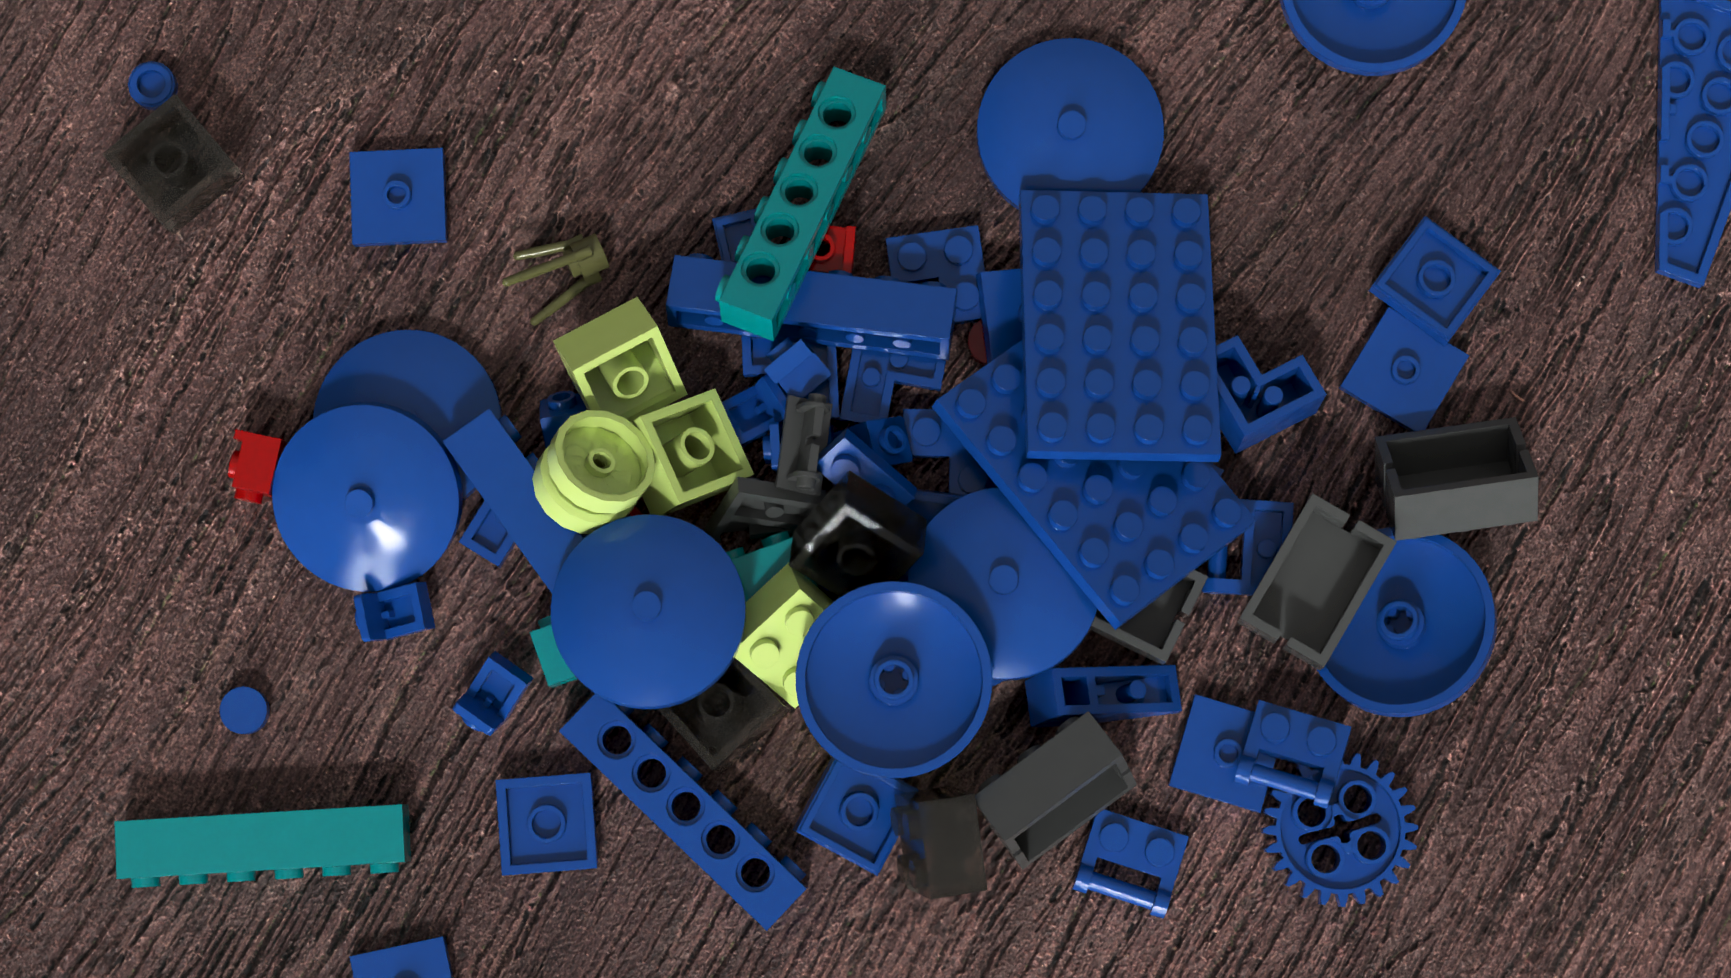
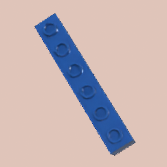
M594 694L559 732L767 931L807 889L801 882L807 874L787 855L779 861L767 849L772 841L753 822L746 828L732 816L738 808L718 789L710 795L698 783L703 774L684 756L676 762L667 754L663 748L669 742L653 726L648 723L641 729L629 717L635 710L634 708L617 705ZM615 727H624L631 735L630 747L622 754H613L606 746V736ZM655 759L664 765L666 776L659 786L651 788L641 781L640 769L645 762ZM685 792L693 793L700 801L698 815L688 821L680 819L674 811L676 798ZM719 825L729 827L735 835L733 848L724 854L713 851L708 842L711 830ZM753 858L766 862L770 870L768 881L759 887L749 885L743 878V867L747 861Z

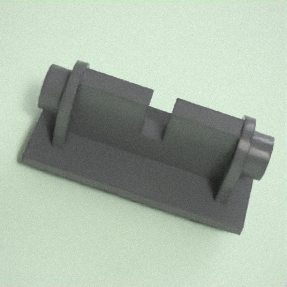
M810 393L806 399L787 395L775 488L821 496L823 474L817 470L818 456L828 443L833 405L826 403L827 396Z

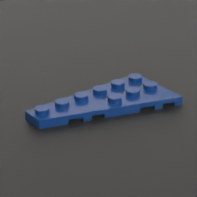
M1659 0L1655 273L1700 289L1706 281L1731 210V1Z

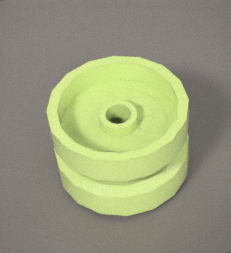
M586 410L572 415L558 429L550 445L544 450L536 463L532 478L535 497L545 513L560 526L579 534H591L605 524L627 517L652 483L656 467L652 447L642 431L624 417L601 410Z

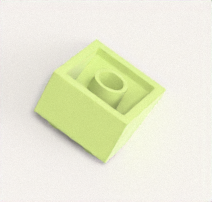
M638 297L553 340L568 375L587 410L608 411L632 422L642 415L661 409L688 395L657 324Z

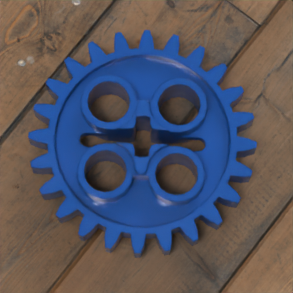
M1353 753L1348 764H1344L1342 761L1328 809L1320 807V820L1317 824L1310 827L1300 821L1297 812L1301 802L1308 798L1279 790H1270L1269 794L1279 803L1277 808H1263L1262 811L1267 816L1274 818V825L1261 828V833L1273 835L1275 842L1264 848V852L1279 853L1280 859L1273 864L1272 870L1278 871L1287 868L1290 871L1284 881V884L1288 887L1300 880L1303 883L1300 890L1302 898H1307L1316 889L1318 890V904L1326 905L1331 893L1335 894L1338 907H1346L1348 894L1352 893L1357 903L1362 905L1366 901L1365 889L1369 888L1373 894L1381 897L1384 895L1380 884L1382 879L1392 884L1399 882L1392 871L1394 866L1409 868L1410 864L1400 855L1402 850H1416L1417 845L1406 840L1405 833L1413 832L1419 828L1416 824L1405 822L1404 816L1416 808L1415 805H1400L1399 799L1407 792V788L1401 787L1392 790L1389 787L1395 776L1393 771L1385 773L1381 777L1376 775L1379 761L1372 760L1365 768H1361V756L1359 753ZM1296 764L1300 777L1320 782L1323 771L1310 770L1306 766ZM1353 785L1363 789L1367 797L1366 806L1358 813L1348 810L1343 799L1345 791ZM1372 814L1380 816V821L1344 832L1345 841L1341 842L1338 836H1327L1306 844H1301L1298 840L1303 834L1334 826L1335 816H1338L1340 822H1350ZM1367 831L1376 834L1381 844L1379 853L1372 859L1364 858L1360 854L1357 845L1361 835ZM1320 845L1330 847L1335 854L1334 866L1329 871L1323 873L1314 868L1311 859L1313 851Z

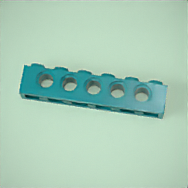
M833 67L826 82L820 81L817 84L811 100L813 110L808 120L801 119L793 135L792 145H794L792 153L789 159L782 157L779 161L773 178V183L776 185L770 197L763 196L754 216V222L757 224L751 236L744 235L740 240L735 254V262L737 264L731 276L725 274L722 277L715 295V301L719 302L721 322L771 341L775 340L886 110V85L837 67ZM834 121H842L847 123L846 125L841 127H832L828 125L829 123ZM815 159L828 161V163L821 166H815L809 162ZM799 197L807 198L810 200L809 202L802 205H796L790 202L791 200ZM778 236H785L791 239L784 244L771 242L773 238ZM760 275L772 278L764 284H757L751 281Z

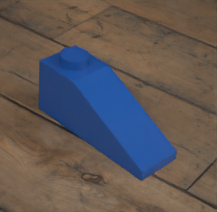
M1176 665L1052 668L1025 680L1031 727H1059L1066 720L1075 716L1080 718L1088 711L1097 723L1175 714L1182 711Z

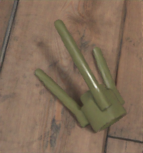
M595 233L585 238L580 234L565 241L516 251L513 254L515 260L535 258L562 252L563 256L503 278L502 284L506 287L566 265L573 278L579 275L583 277L530 319L531 325L536 326L587 287L602 281L599 272L610 266Z

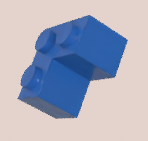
M1238 335L1216 346L1220 429L1235 454L1316 414L1327 395L1303 354L1261 374Z

